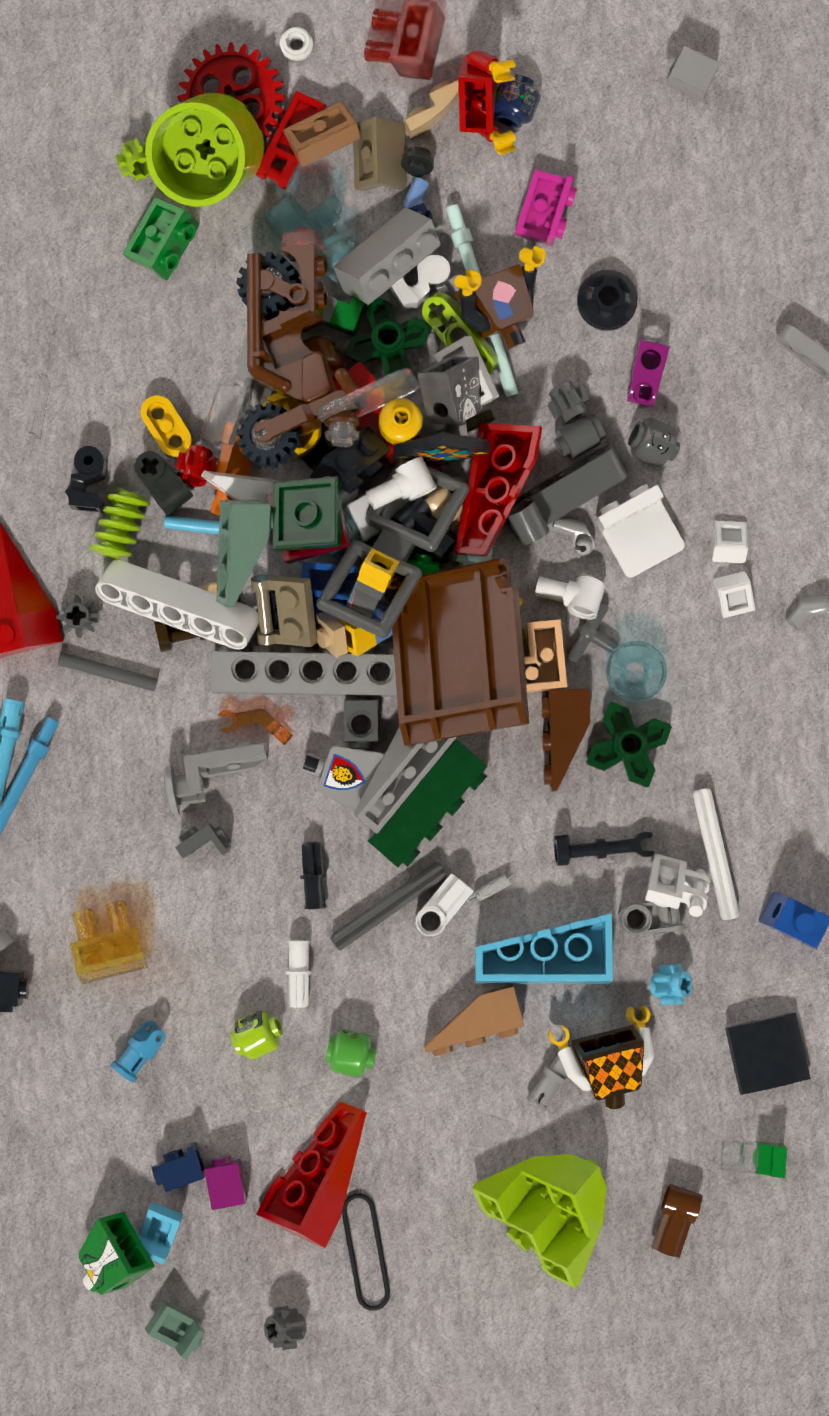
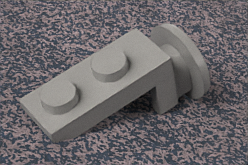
M244 742L238 745L237 748L224 750L221 747L207 749L205 753L183 756L184 775L175 776L173 766H166L164 769V788L170 811L174 815H180V805L206 802L203 778L256 770L265 764L268 758L264 744Z

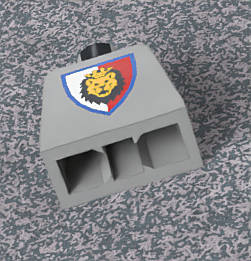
M331 746L327 759L308 753L302 772L320 778L316 791L355 811L385 754Z

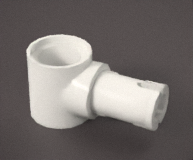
M421 456L396 468V473L392 475L391 480L366 491V495L375 510L400 497L403 500L409 498L410 501L415 500L433 491L437 486Z
M540 576L535 596L562 602L565 607H568V611L572 615L590 620L597 617L605 584L590 576H579L576 581L570 580L569 583Z

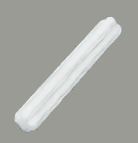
M710 788L696 790L693 792V798L722 920L735 919L739 917V909Z

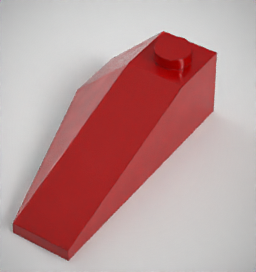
M480 423L477 438L489 441L490 453L473 457L468 480L470 490L464 501L454 553L457 555L488 556L537 460L543 429L541 426Z
M0 522V658L64 641L59 620L56 618V609Z
M339 1102L316 1129L314 1140L303 1153L298 1151L292 1158L295 1163L283 1177L278 1175L271 1183L256 1215L306 1241L326 1248L341 1218L367 1112Z

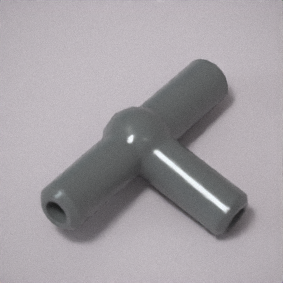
M601 601L595 619L587 620L586 623L580 626L579 635L567 654V659L571 662H579L590 641L611 654L616 652L619 642L597 630L609 609L605 602Z

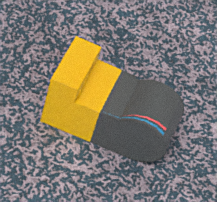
M372 548L361 566L359 576L346 607L372 618L390 584L399 561ZM374 562L384 564L388 570L374 564Z

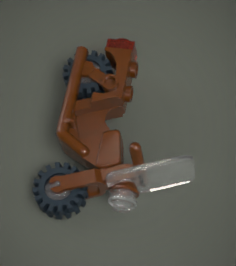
M306 227L294 228L292 233H282L281 251L291 262L298 264L300 275L294 266L278 253L277 256L272 252H266V256H263L261 253L247 254V260L245 261L247 268H240L239 273L242 277L237 278L236 284L240 287V289H237L238 295L247 306L248 372L262 386L303 404L289 411L278 404L277 406L272 403H266V406L258 404L255 405L256 410L248 409L245 412L248 415L245 420L243 418L239 420L238 423L242 427L236 430V435L240 437V440H237L238 446L242 448L241 452L247 458L263 468L270 466L272 469L278 468L280 463L284 466L289 463L287 459L290 456L293 459L297 456V453L294 452L296 447L301 448L302 443L299 441V438L319 429L323 422L328 427V431L325 432V439L332 440L333 446H352L353 440L359 439V432L356 431V426L359 425V417L383 407L391 400L402 398L420 388L418 378L410 369L396 371L362 388H358L347 370L339 368L335 372V378L343 390H336L329 360L321 352L311 351L302 342V333L321 325L323 309L328 307L327 290L323 289V276L328 274L327 257L323 255V240L315 231Z

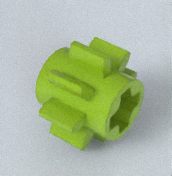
M138 137L126 143H121V154H116L115 158L120 166L119 169L122 176L125 178L131 175L135 178L136 182L139 179L150 176L145 158L146 143L143 144Z

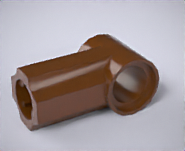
M673 1184L668 1185L660 1210L662 1215L651 1245L652 1249L680 1258L691 1223L694 1224L699 1214L703 1199L702 1194Z

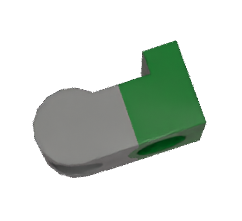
M328 296V307L323 309L321 325L355 336L366 303L353 296L350 304Z

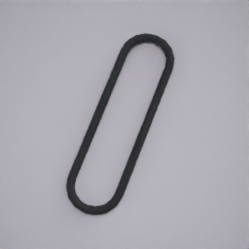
M355 1193L345 1199L342 1218L356 1296L363 1308L369 1311H377L388 1303L390 1288L376 1210L373 1201L368 1196ZM356 1198L365 1200L369 1204L385 1289L384 1300L376 1306L366 1304L363 1301L347 1217V1206L349 1202Z

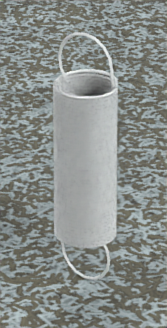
M502 875L474 890L477 898L474 899L481 902L510 886L509 878L507 879L505 875Z

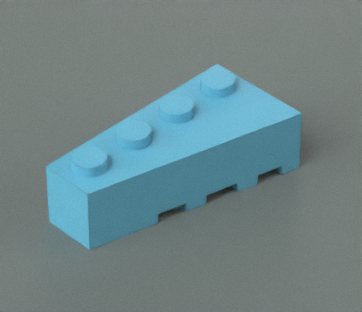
M612 913L476 947L474 950L475 984H610L613 982Z

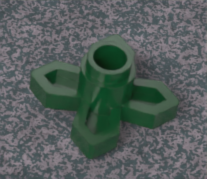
M378 297L369 304L365 312L372 332L352 336L344 351V355L355 363L361 361L362 364L381 357L384 377L402 386L412 370L404 350L424 346L432 332V328L427 322L417 317L400 324L397 323L392 304ZM386 337H391L395 341L390 345L382 343Z
M610 702L607 705L602 722L612 739L592 745L586 759V764L605 771L622 761L629 782L642 787H649L656 769L649 759L646 750L665 745L672 726L653 718L635 728L629 708ZM624 739H631L634 742L632 751L628 752L622 748Z

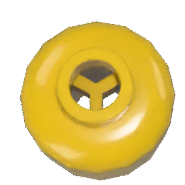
M397 398L389 401L383 406L379 414L380 433L387 442L393 445L417 439L422 430L423 416L421 410L414 402L408 399Z

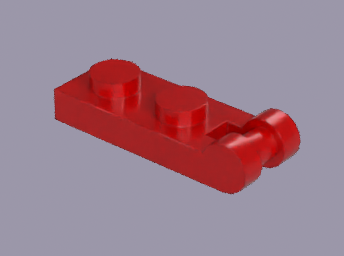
M296 90L262 158L260 167L256 172L257 177L264 180L269 178L277 182L278 187L284 190L288 189L299 162L283 130L326 109V104ZM276 158L286 162L283 170L273 166Z

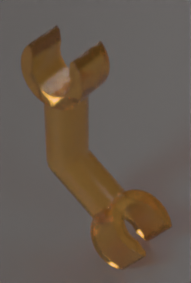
M262 708L238 713L223 710L218 714L220 717L230 715L233 718V724L230 727L221 729L225 733H231L241 725L259 722L283 745L293 736Z

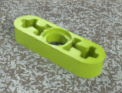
M436 293L425 301L422 307L423 317L447 347L455 343L452 337V330L456 327L463 328L477 345L481 358L484 356L487 359L485 366L490 375L497 367V354L475 329L461 319L460 308L455 301L445 293ZM440 304L444 305L443 314L435 315L433 312L435 307ZM454 317L456 320L445 328L443 325Z

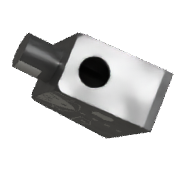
M448 357L417 373L427 418L431 424H446V430L449 434L468 436L466 420L478 414L481 410L479 358Z

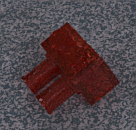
M404 0L401 12L381 10L379 8L374 9L373 14L377 15V17L372 16V29L396 32L394 43L367 40L365 45L370 47V49H364L365 61L390 63L399 77L431 80L445 22V16L437 2L431 0Z

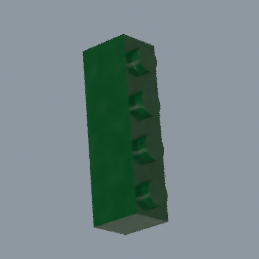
M456 740L419 782L378 834L374 833L368 842L397 868L402 863L408 867L421 853L416 848L424 838L431 841L443 828L439 823L442 817L447 812L453 816L464 804L465 800L461 798L463 793L469 787L475 791L486 779L487 775L483 771L487 765L460 741Z

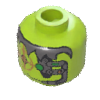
M263 1010L255 1011L237 1019L234 1024V1030L230 1032L231 1042L238 1055L246 1056L250 1060L258 1059L276 1051L280 1045L279 1036L283 1035V1029L276 1016L271 1017Z

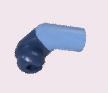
M414 177L403 201V208H409L432 219L431 211L427 210L423 202V197L429 183L421 178Z

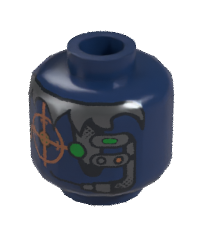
M515 75V80L500 83L496 95L495 109L496 119L499 122L510 127L520 128L522 124H528L532 121L541 96L539 91L533 86L534 81L523 75Z

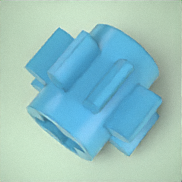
M681 964L659 965V972L654 973L650 980V989L653 996L661 998V1005L684 1004L683 997H688L692 992V978L690 974L682 971Z

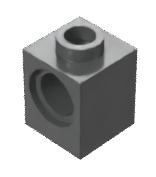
M378 700L344 701V742H351L352 749L372 748V742H378ZM363 715L370 719L371 728L367 733L357 734L352 730V721L355 717Z

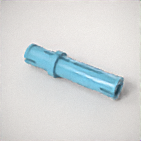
M4 698L0 717V801L3 800L4 788L16 739H20L21 732H18L25 706V702Z

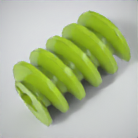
M113 487L119 494H108L107 499L115 506L103 508V512L110 519H100L98 521V524L105 532H94L93 535L101 544H91L89 550L114 560H120L121 557L132 556V553L125 548V545L137 543V540L129 535L130 532H141L142 528L134 520L146 518V515L139 510V506H150L151 503L135 493Z

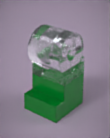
M744 1140L743 1142H722L721 1170L785 1178L787 1147L783 1143Z

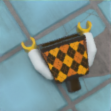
M640 1006L641 1018L639 1020L635 1018L634 1008H627L626 1019L634 1025L572 1040L573 1046L570 1047L567 1043L570 1035L566 1027L560 1025L561 1030L564 1032V1037L558 1042L554 1040L551 1030H548L547 1036L552 1044L558 1045L560 1051L557 1054L567 1076L582 1091H590L595 1100L605 1099L607 1108L619 1109L625 1105V1093L640 1089L642 1086V1076L646 1075L655 1054L650 1028H646L645 1025L650 1018V1011L646 1006Z

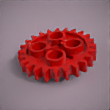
M229 42L226 52H223L219 44H216L215 54L212 56L204 49L203 55L205 60L203 62L193 58L192 61L196 69L194 71L184 70L190 79L189 82H179V86L186 90V94L178 95L177 99L180 102H184L192 97L205 94L204 86L206 82L211 79L219 80V88L215 93L229 96L230 92H234L238 96L235 99L242 102L245 106L254 102L260 104V111L254 119L259 130H262L263 136L270 139L271 135L267 130L269 125L277 128L279 126L278 122L274 119V115H284L285 113L282 108L277 106V103L286 101L285 95L277 93V91L285 87L283 81H273L280 74L278 69L267 70L271 60L266 57L259 62L261 53L258 49H255L248 55L246 44H243L239 52H236L232 42ZM243 70L250 71L251 79L247 84H236V76L239 72ZM254 89H260V93L258 94L245 95L247 93L252 92ZM210 140L205 142L204 146L209 147Z

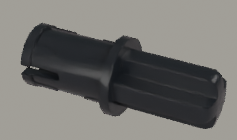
M305 842L301 846L303 875L300 876V879H304L305 909L326 908L324 878L327 877V874H323L321 843Z

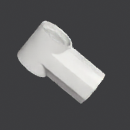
M451 873L415 917L416 929L424 936L433 937L439 935L474 891ZM426 912H434L440 919V925L435 931H427L421 925V918Z

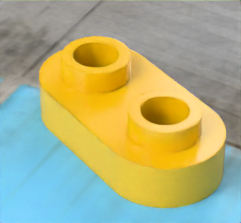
M159 395L147 398L141 406V418L162 452L174 459L178 458L179 452L187 454L189 447L193 445V439L172 403L167 398ZM156 409L164 410L162 419L156 420L153 418V412ZM173 437L182 438L181 446L177 448L170 445L171 439Z

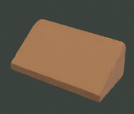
M343 101L283 130L302 167L360 138L357 122Z

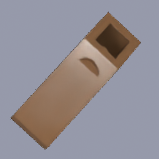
M508 985L479 993L424 1044L425 1052L433 1051V1055L438 1056L452 1052V1045L465 1042L466 1047H472L485 1043V1037L498 1033L499 1038H506L518 1034V1028L523 1027L524 1023L514 986Z

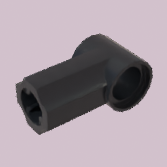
M420 497L412 501L408 500L390 518L392 521L429 536L438 520L432 515L428 503ZM448 529L438 548L433 552H427L440 562L447 558L455 548L457 536Z

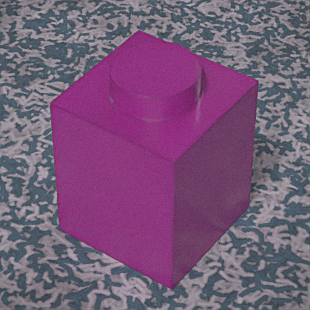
M231 1155L211 1159L212 1164L207 1165L204 1169L211 1210L245 1204L247 1194L241 1160H232Z

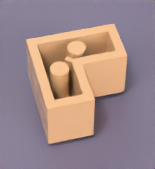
M561 619L526 623L528 657H524L527 693L551 689H566L567 677Z

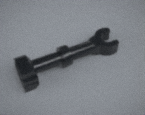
M640 832L633 839L605 841L604 838L595 839L594 843L570 845L568 835H557L553 839L555 862L557 866H567L571 858L596 856L597 859H604L610 854L632 852L641 857H650L654 855V850H642L640 842L643 838H650L653 835L651 832Z

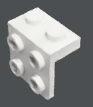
M645 484L629 494L632 499L620 505L618 500L606 505L600 509L602 515L596 520L598 528L624 575L628 578L639 575L684 549V541L661 502L664 495L658 485L649 489L648 485Z

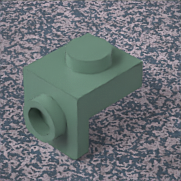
M164 1300L145 1327L148 1335L175 1348L184 1359H188L192 1351H195L200 1346L205 1333L196 1317Z

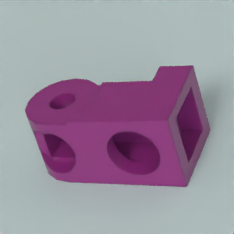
M644 340L639 341L627 396L628 402L650 407L654 406L670 346Z

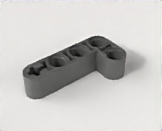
M610 444L596 450L518 496L506 519L516 539L523 545L539 540L550 531L547 525L626 479L629 473L614 445Z

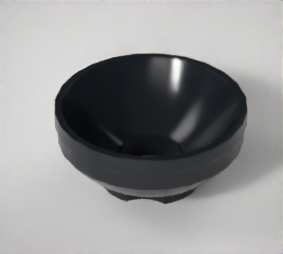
M601 270L591 274L580 286L577 295V307L582 319L588 325L601 331H612L625 326L631 320L637 308L638 297L632 281L627 276L615 270ZM611 287L617 291L619 299L614 305L607 306L600 301L599 292L603 288Z

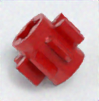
M190 446L187 454L182 452L178 454L176 463L178 468L177 474L182 475L181 479L187 485L193 487L205 486L207 480L201 477V474L204 470L216 472L217 458L212 457V451L204 446Z

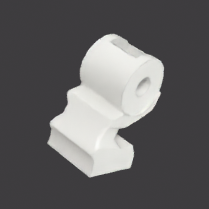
M429 255L417 265L418 282L413 287L408 286L402 277L389 288L403 312L408 309H418L420 304L430 296V288L439 289L445 286V283L450 278L449 262L443 256Z

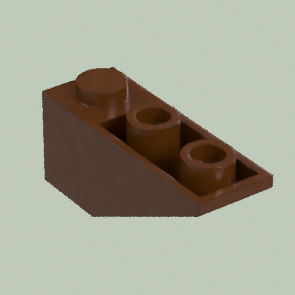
M590 688L551 689L547 691V697L541 698L542 717H548V731H542L543 751H549V764L543 765L544 785H550V792L558 790L590 725Z

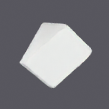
M714 520L712 560L714 562L744 563L748 553V522Z
M738 572L713 580L723 618L756 610L751 581L746 572Z

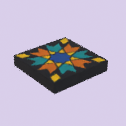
M443 432L393 446L394 458L413 460L422 456L425 463L439 465L490 453V443L487 439Z

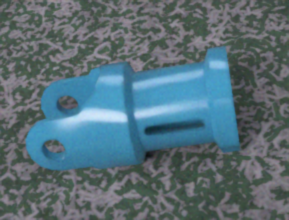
M146 1021L129 1039L128 1048L118 1061L111 1063V1067L125 1079L135 1083L138 1079L137 1073L148 1059L152 1060L159 1051V1047L165 1040V1033L162 1030H157V1024L154 1021Z

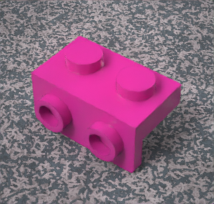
M534 169L515 230L516 236L552 247L555 237L562 239L568 220L562 218L565 205L572 207L577 192V187L572 186L574 176L567 174V177L563 178Z

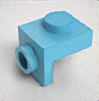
M153 1202L148 1209L139 1239L151 1260L164 1264L183 1214Z

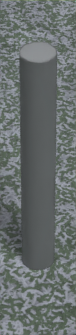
M63 652L60 653L58 665L154 692L157 687L158 679Z

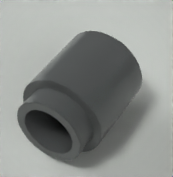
M594 414L589 417L584 415L556 430L557 438L554 439V443L562 457L567 455L573 460L600 445V441L606 438V433L601 422Z

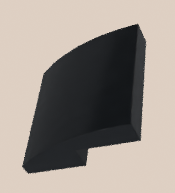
M796 1012L763 1020H753L725 1028L740 1095L811 1079Z

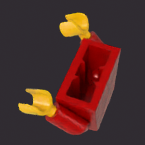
M472 51L463 57L458 75L459 131L479 133L488 142H493L495 151L499 155L515 151L516 147L512 143L516 141L514 133L507 131L500 134V129L494 125L498 83L516 79L510 71V68L516 67V64L512 59L498 61L496 56L489 55L485 51Z

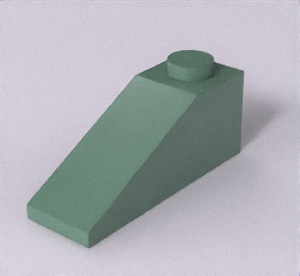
M220 500L216 602L227 607H234L269 540V530L273 528L271 504L260 500Z

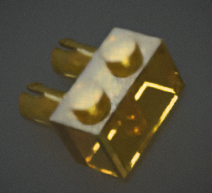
M116 901L118 915L116 914L113 902L105 905L111 933L98 936L93 909H83L85 924L80 911L72 914L78 941L70 943L76 973L82 984L148 968L137 926L131 928L126 901Z

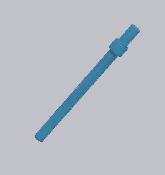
M47 716L36 739L32 738L26 749L29 753L0 806V835L40 759L44 760L50 749L47 745L60 722Z

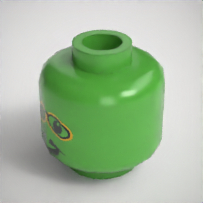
M344 1029L340 1030L337 1036L331 1035L325 1062L330 1063V1068L335 1073L361 1077L366 1068L373 1069L377 1049L371 1048V1038L369 1035Z

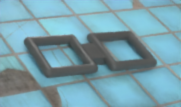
M398 459L386 482L392 479V475L396 473V468L411 460ZM427 466L435 484L453 492L429 536L383 517L382 514L388 504L375 510L371 506L365 521L368 525L382 530L373 547L358 540L350 543L351 546L346 549L316 602L317 608L378 637H387L422 576L421 569L407 563V560L415 546L429 552H433L438 548L469 493V485ZM372 548L399 561L395 572L405 576L380 622L333 601L358 556L366 558ZM374 562V563H376V564H378V565H381V566L387 568L384 564H382V563H380V562Z

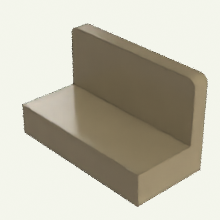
M380 117L357 122L360 138L353 142L355 189L367 191L382 186L398 190L405 189L406 171L401 166V159L405 154L404 124Z

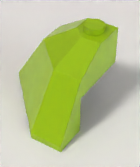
M574 1154L534 1156L476 1182L472 1190L481 1210L490 1219L495 1218L505 1223L510 1228L506 1234L524 1252L530 1248L536 1253L541 1262L540 1267L550 1277L575 1289L578 1287L604 1222L607 1186L600 1166L589 1158L583 1159Z

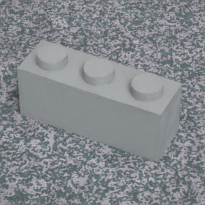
M405 207L333 267L343 292L369 305L441 246L432 219Z

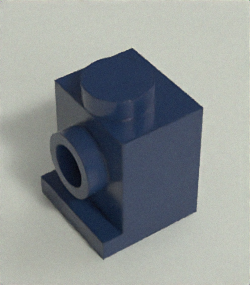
M196 1142L189 1144L187 1147L188 1152L183 1154L182 1148L162 1155L164 1161L152 1166L154 1179L158 1186L163 1184L165 1192L205 1178V1167Z

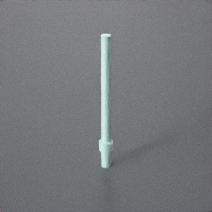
M451 205L446 208L453 230L451 237L454 247L459 248L465 270L469 269L480 273L471 245L474 241L470 228L465 226L459 205ZM500 333L488 337V343L498 357L496 368L506 398L519 395Z

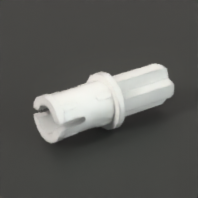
M290 940L288 941L289 971H285V975H289L288 1004L293 1008H304L309 1004V975H312V971H309L310 941Z

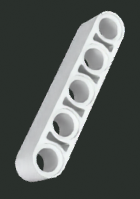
M113 560L95 587L99 598L108 604L233 649L245 648L259 625L257 611L248 605L236 601L234 607H227L216 602L217 594L122 560Z

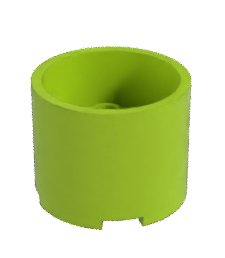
M221 93L200 94L167 109L153 123L145 146L147 168L157 187L172 200L195 207L215 204L246 185L258 171L264 152L262 130H259L254 117L247 110V106L239 100ZM209 140L210 146L215 148V151L210 154L209 148L204 146V143Z

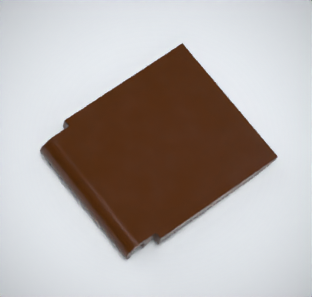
M498 558L423 574L392 628L398 717L404 745L410 746L530 724L519 591L517 588L512 587L511 572L507 561L504 558ZM404 579L392 581L390 585L398 590Z

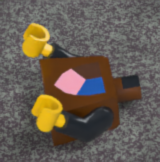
M534 246L533 249L525 247L520 250L519 258L525 263V266L521 267L520 264H517L481 278L479 272L467 269L465 272L466 276L458 275L454 279L455 286L460 288L454 294L460 304L461 319L475 329L484 339L501 333L508 350L526 342L519 325L534 316V288L537 276V269L534 267L541 266L546 258L545 250Z

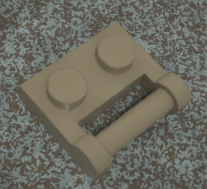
M257 575L250 579L251 588L256 593L260 626V631L257 632L258 644L312 647L317 643L310 578ZM269 590H275L279 629H273Z

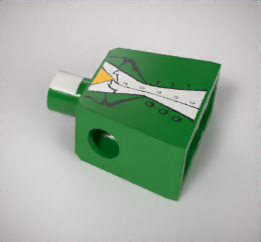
M125 1212L97 1219L78 1253L79 1260L86 1271V1275L83 1277L84 1286L88 1290L97 1291L101 1295L128 1287L155 1267Z

